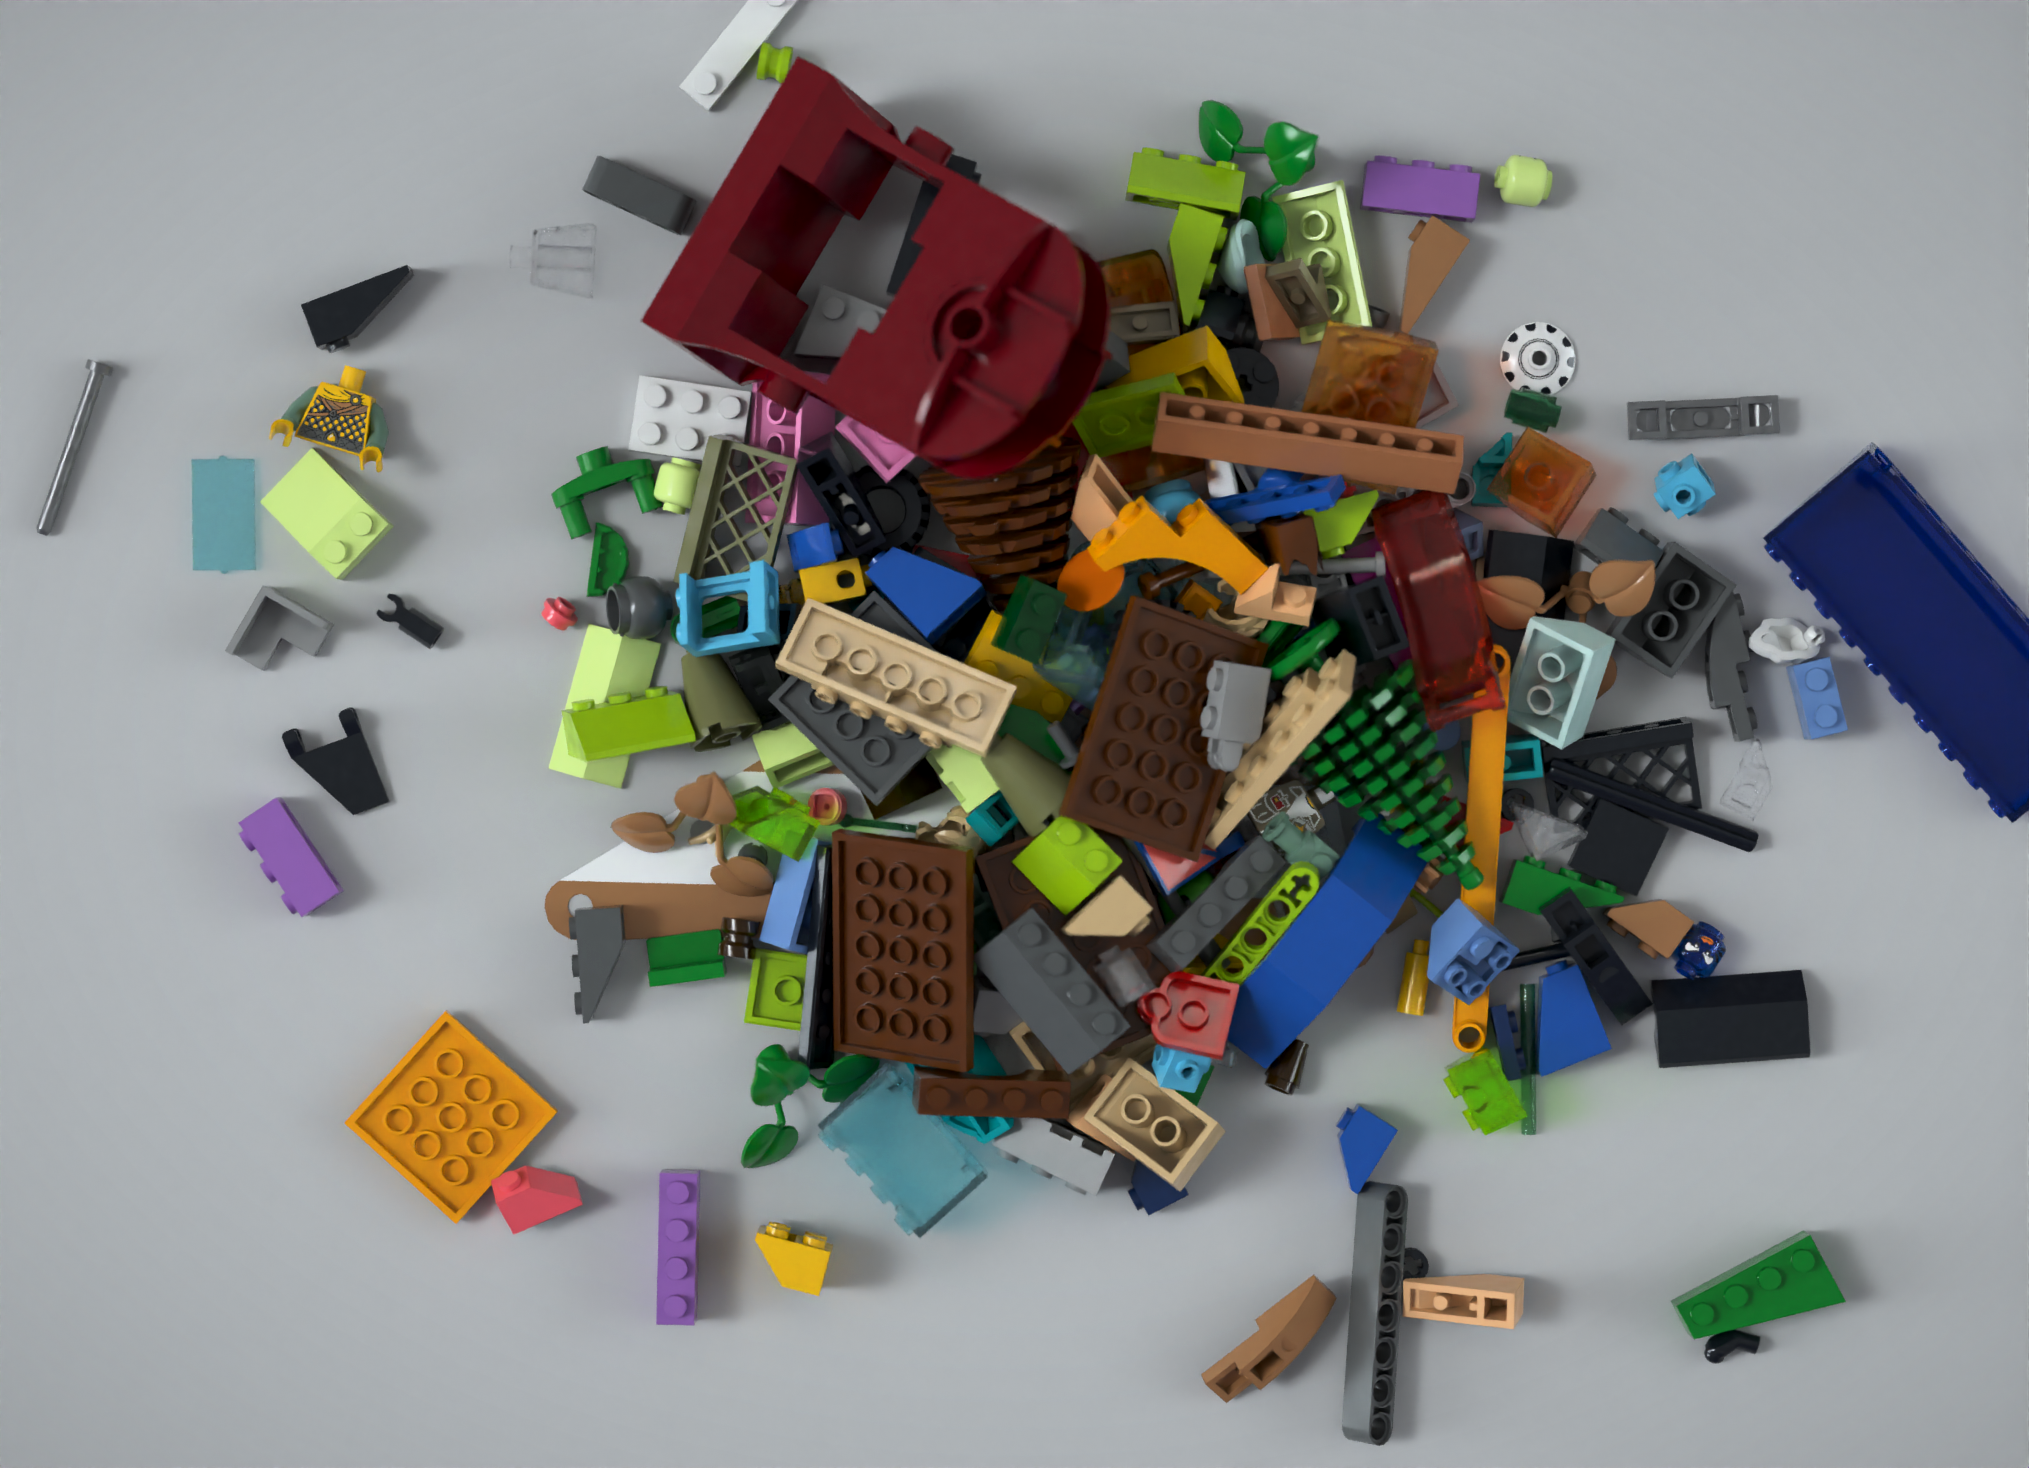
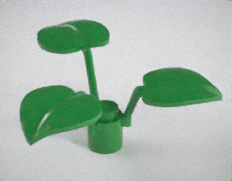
M1204 101L1201 103L1202 106L1199 110V137L1204 151L1212 160L1229 162L1232 160L1235 151L1246 154H1267L1270 158L1268 164L1277 182L1262 193L1261 199L1256 196H1249L1244 200L1240 220L1246 219L1255 225L1263 258L1267 261H1275L1277 254L1283 248L1286 241L1287 220L1280 206L1273 201H1269V198L1282 186H1291L1298 183L1306 172L1314 168V152L1319 136L1303 131L1290 123L1280 121L1268 127L1264 137V147L1242 146L1238 142L1243 136V127L1237 115L1229 107L1218 101Z
M773 1044L762 1050L756 1058L755 1075L750 1089V1096L752 1101L758 1106L774 1105L778 1119L776 1125H762L749 1137L741 1156L742 1166L744 1168L766 1166L786 1157L794 1149L798 1141V1131L794 1126H785L786 1120L781 1101L787 1095H792L795 1090L801 1088L809 1081L815 1087L823 1089L822 1097L826 1102L837 1103L849 1100L861 1093L873 1080L880 1064L879 1058L862 1054L843 1057L827 1069L824 1080H819L810 1074V1070L805 1063L792 1060L782 1045Z

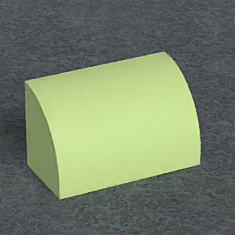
M790 721L752 735L764 771L773 789L834 765Z

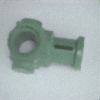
M1284 811L1270 820L1262 834L1264 840L1268 842L1272 840L1286 852L1285 860L1291 865L1300 861L1313 864L1319 871L1320 881L1331 872L1333 865L1341 857L1312 831L1306 830L1302 832L1289 821V815ZM1304 875L1307 879H1309V875Z

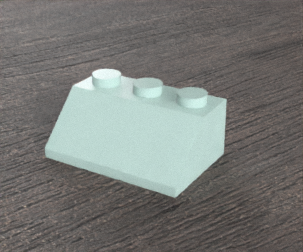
M1531 617L1510 678L1507 721L1561 750L1582 738L1616 639L1582 622Z

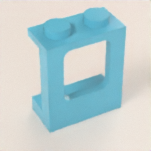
M765 560L750 562V571L700 580H694L687 573L679 574L680 588L676 590V602L680 609V623L677 624L676 635L679 644L693 656L700 657L780 644L778 572ZM746 592L748 594L747 630L742 633L703 638V601L707 598Z

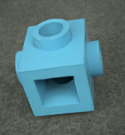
M1692 453L1678 463L1676 461L1669 462L1659 470L1658 476L1654 478L1657 490L1654 493L1656 501L1665 512L1671 510L1677 519L1686 514L1688 516L1696 514L1706 505L1708 499L1716 495L1713 481Z
M1157 1043L1151 1065L1160 1087L1195 1093L1203 1073H1207L1210 1068L1211 1058L1165 1048Z

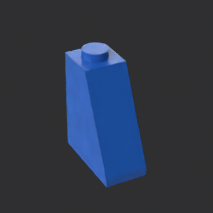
M892 547L888 552L882 551L870 561V568L865 572L870 581L931 645L987 595L983 585L977 579Z
M1566 959L1545 967L1547 974L1539 977L1535 1069L1541 1077L1612 1049L1578 964L1572 963L1568 965Z

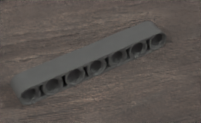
M1368 1181L1365 1182L1357 1196L1342 1431L1348 1440L1382 1446L1389 1440L1393 1429L1408 1195L1402 1186Z

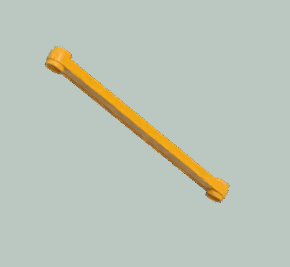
M1488 644L1477 653L1475 662L1465 817L1469 831L1464 836V844L1470 841L1473 842L1476 854L1470 861L1483 874L1484 880L1473 890H1466L1461 884L1460 900L1478 911L1494 926L1511 662L1505 648L1497 644ZM1494 652L1499 653L1504 658L1503 665L1499 669L1490 671L1483 667L1482 663L1486 655ZM1490 984L1486 987L1484 993L1470 1005L1454 996L1452 1038L1455 1046L1462 1052H1476L1485 1044ZM1466 1027H1473L1479 1031V1036L1475 1041L1467 1043L1458 1037L1459 1033Z

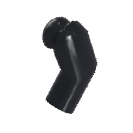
M1737 1329L1715 1334L1705 1344V1358L1709 1362L1717 1364L1721 1363L1724 1357L1735 1349L1756 1354L1760 1343V1336Z

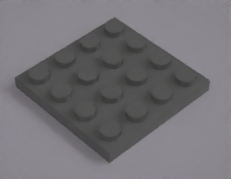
M875 591L851 613V616L937 652ZM793 675L768 699L876 806L933 749L919 740L920 734L908 729L905 734L894 732L884 725L885 719L873 714L870 719L859 717L850 711V704L837 699L835 704L822 701L815 695L816 690L811 687V683Z

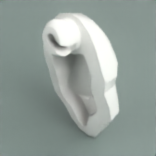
M1793 618L1764 619L1759 628L1750 636L1749 647L1755 653L1771 659L1776 664L1790 662L1801 664L1808 662L1819 653L1820 644L1825 641V633L1818 626L1812 625L1807 628Z

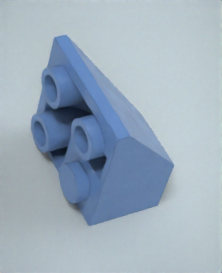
M1457 898L1432 925L1427 977L1447 992L1470 1005L1484 993L1491 981L1510 965L1520 949L1478 911Z

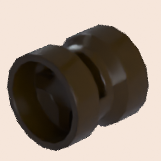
M723 917L721 929L724 933H727V936H724L723 941L719 943L717 955L755 960L756 947L753 945L754 940H751V936L754 937L758 934L760 922Z

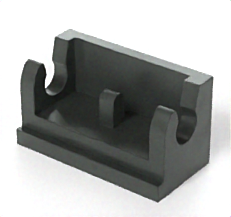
M769 645L750 648L728 657L742 690L760 717L762 729L769 730L789 722L768 700L784 683L779 669L776 668V661Z

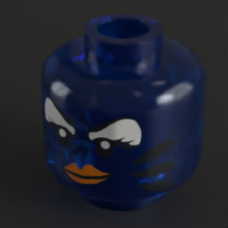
M1699 921L1698 924H1693L1671 954L1672 959L1676 962L1674 969L1682 976L1692 980L1695 976L1710 977L1726 952L1723 934L1708 923Z

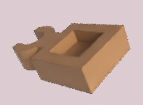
M1438 856L1426 864L1413 886L1414 890L1420 894H1426L1429 889L1432 890L1439 883L1444 874L1437 870L1436 866L1443 860L1442 857Z

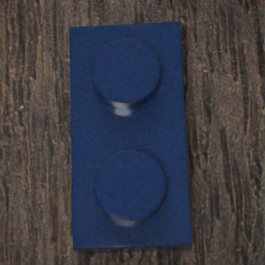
M1506 1004L1489 1007L1504 1081L1521 1079L1520 1071L1526 1070V1063L1522 1047L1515 1048L1512 1034L1518 1033L1514 1010L1507 1011Z

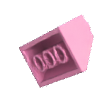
M804 371L825 384L830 377L829 374ZM762 382L753 383L750 445L797 458L799 448L829 432H832L833 435L835 434L836 409L808 396L796 415L760 394L758 389ZM748 457V471H749V470H751V469L754 468V465H753L752 461L750 460V458ZM758 457L761 463L768 460L762 457ZM773 462L764 468L774 487L784 481L788 465ZM798 469L784 525L816 526L822 523H829V517ZM758 472L747 478V492L752 500L767 491ZM782 489L777 491L779 497L781 495ZM771 496L755 504L764 523L775 518L777 507ZM749 509L745 511V523H756Z

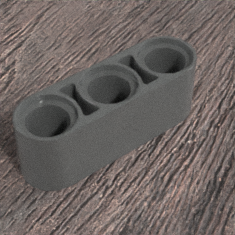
M597 156L582 188L584 192L680 236L697 202L679 191L602 156Z

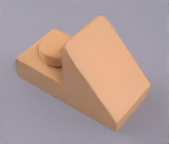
M1277 563L1268 567L1269 569L1242 595L1238 593L1234 607V613L1309 627L1316 601L1317 588L1280 581V564Z

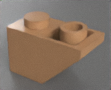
M1662 899L1607 907L1602 913L1610 919L1606 924L1609 928L1624 938L1628 933L1640 940L1637 948L1654 960L1659 955L1669 959L1694 924V921Z

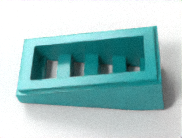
M1000 790L986 799L966 817L967 823L988 846L996 843L1019 822ZM996 803L1010 820L1007 821L993 804Z

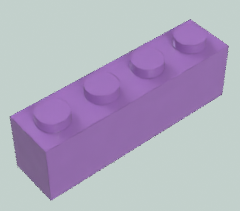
M662 1169L659 1174L656 1325H695L697 1321L700 1170Z

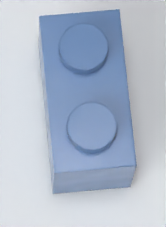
M1830 657L1787 666L1786 669L1804 740H1812L1847 731L1848 728Z

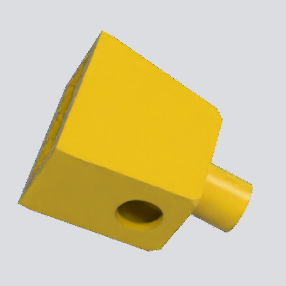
M853 558L799 570L805 602L807 598H811L822 604L830 605L868 596L866 588L875 586L865 573L870 568L869 564L861 566L860 559ZM852 573L855 578L853 586L841 588L838 583L840 575Z

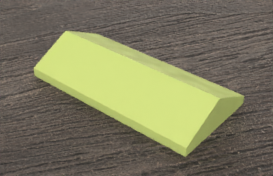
M1339 180L1272 197L1273 202L1280 206L1287 220V237L1283 246L1285 262L1302 258L1306 266L1313 264L1321 265L1331 310L1330 321L1298 328L1301 344L1305 345L1345 337L1373 329L1344 181Z
M588 624L565 710L572 709V702L594 699L595 704L609 702L608 696L617 693L630 692L631 698L645 695V689L650 688L662 644L646 639H632L626 635L621 637L619 634H613L611 629ZM562 718L549 769L621 789L631 753L587 762L568 755Z

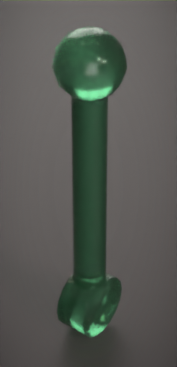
M848 813L839 822L843 828L855 825L916 833L917 825L853 818Z

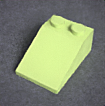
M313 448L260 501L284 528L333 577L339 580H343L394 527Z

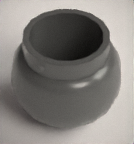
M645 576L625 579L619 586L614 583L608 588L606 595V613L612 633L619 634L621 637L626 635L632 639H649L660 634L665 627L666 621L671 620L673 615V604L669 591H663L659 582Z

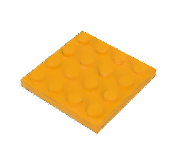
M446 1010L344 1123L457 1224L492 1185L491 1180L500 1177L557 1114L558 1110Z

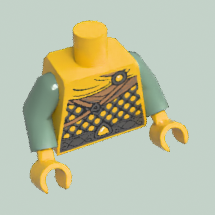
M345 365L339 386L321 381L319 386L310 387L289 406L281 419L272 423L269 439L272 440L273 436L277 433H283L286 435L283 446L288 447L291 444L293 432L296 431L295 437L359 456L361 470H364V465L367 462L375 461L376 472H381L383 469L382 455L389 431L383 409L376 404V398L360 393L366 371Z

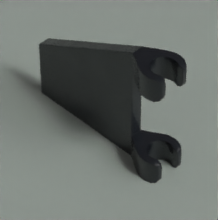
M353 707L344 709L339 713V719L347 737L306 752L302 737L297 728L284 732L282 739L291 759L353 815L389 802L364 737L356 710Z

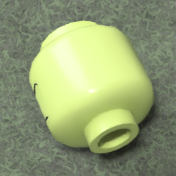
M1512 155L1507 159L1504 166L1499 165L1497 167L1494 187L1500 188L1501 198L1506 203L1535 207L1539 205L1541 200H1547L1551 191L1553 175L1551 170H1547V166L1542 159Z
M672 457L671 463H663L660 466L654 488V496L657 500L664 502L662 510L685 515L686 508L691 509L700 473V464Z

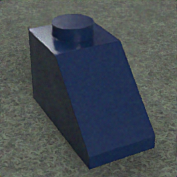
M1136 1159L1130 1178L1134 1188L1128 1190V1193L1138 1211L1145 1208L1149 1216L1189 1195L1185 1186L1179 1192Z

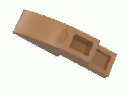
M1312 1275L1255 1319L1259 1327L1256 1333L1201 1374L1205 1384L1226 1403L1252 1383L1259 1390L1264 1388L1299 1355L1313 1338L1337 1299L1335 1294L1315 1275Z

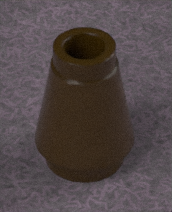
M1295 1038L1270 1064L1264 1073L1267 1076L1264 1084L1278 1092L1292 1096L1295 1088L1299 1089L1309 1045Z

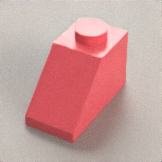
M525 1165L516 1170L505 1172L500 1177L491 1180L496 1204L513 1234H517L583 1205L578 1183L573 1176Z

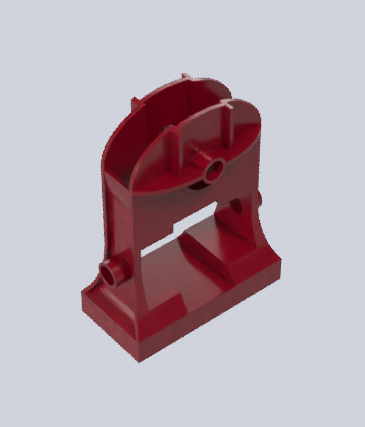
M799 56L640 321L707 367L740 386L762 382L758 389L760 394L796 415L799 413L807 397L811 396L945 472L968 480L992 478L1017 468L1041 451L1048 443L1057 448L1062 443L1058 438L1067 430L1088 400L1102 371L1105 360L1111 361L1112 353L1105 348L1111 321V299L1108 282L1100 265L1088 252L1074 244L1061 229L946 168L945 165L955 149L932 133L914 126L906 142L903 143L896 126L833 74ZM895 166L941 189L911 239L923 250L874 333L871 334L861 327L858 328L825 384L779 358L809 307L796 295L842 217L846 215L860 221L891 167Z

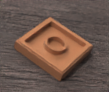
M1275 264L1245 266L1244 274L1258 339L1260 341H1276L1300 337L1299 329L1295 327L1265 278L1267 266Z

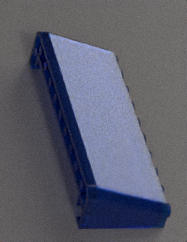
M1871 442L1763 537L1767 542L1764 548L1777 563L1783 560L1792 572L1789 573V577L1801 591L1808 589L1817 599L1814 605L1822 616L1827 620L1832 617L1839 624L1841 629L1838 632L1843 640L1851 648L1857 645L1867 656L1863 661L1870 671L1877 677L1882 674L1891 684L1888 690L1901 705L1907 702L1916 714L1913 718L1925 733L1932 731L1941 741L1938 744L1941 752L1951 762L1957 759L1964 767L1963 776L1975 790L1982 788L1991 798L1987 802L1995 814L2001 819L2006 816L2013 823L2029 810V618L1887 455L1875 443Z

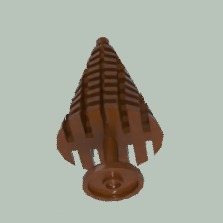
M1060 436L1058 439L1062 443L1057 448L1048 443L1041 451L1017 468L992 478L981 480L958 478L935 465L928 467V470H924L919 475L920 478H917L924 491L932 494L930 501L940 514H945L942 521L948 531L957 535L955 542L961 552L970 554L967 560L975 573L984 574L979 581L985 591L988 590L992 594H997L993 596L992 602L998 611H1005L1020 575L1058 590V583L1053 582L1058 580L1063 567L1068 562V560H1064L1063 554H1067L1071 537L1068 538L1069 534L1065 532L1070 530L1073 520L1071 519L1072 512L1067 509H1071L1075 503L1076 490L1072 486L1077 482L1079 467L1075 463L1079 460L1081 452L1079 440L1072 441L1073 438ZM1060 611V613H1059V615H1058V618H1057L1055 624L1057 623V621H1060L1061 611ZM1053 627L1050 637L1059 640V628Z

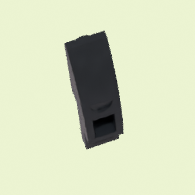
M1570 886L1539 907L1542 915L1621 1025L1653 1004Z

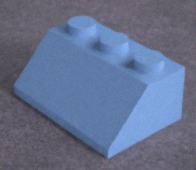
M788 831L760 934V941L807 954L817 845L832 844L831 841Z

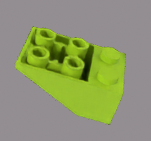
M1180 203L1168 241L1167 251L1181 330L1187 332L1190 324L1197 326L1205 300L1198 299L1201 288L1209 290L1217 264L1211 263L1210 260L1213 252L1220 254L1228 228L1221 226L1224 219L1223 216Z

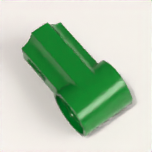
M724 596L702 605L703 638H711L737 627L740 606L736 598ZM679 613L672 620L670 627L672 638L678 645L680 644L676 635V627L680 623Z

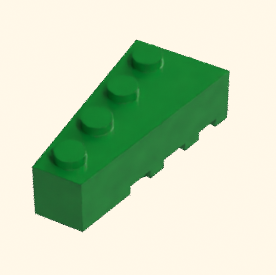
M1805 1231L1795 1234L1671 1300L1684 1328L1693 1339L1846 1302L1811 1235Z

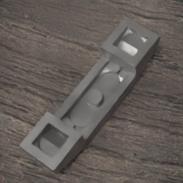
M1778 395L1681 401L1627 402L1629 440L1693 439L1780 433Z

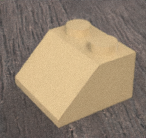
M1120 875L1113 877L1059 930L1064 935L1125 936L1127 933L1130 936H1135L1151 921L1146 915L1152 908Z

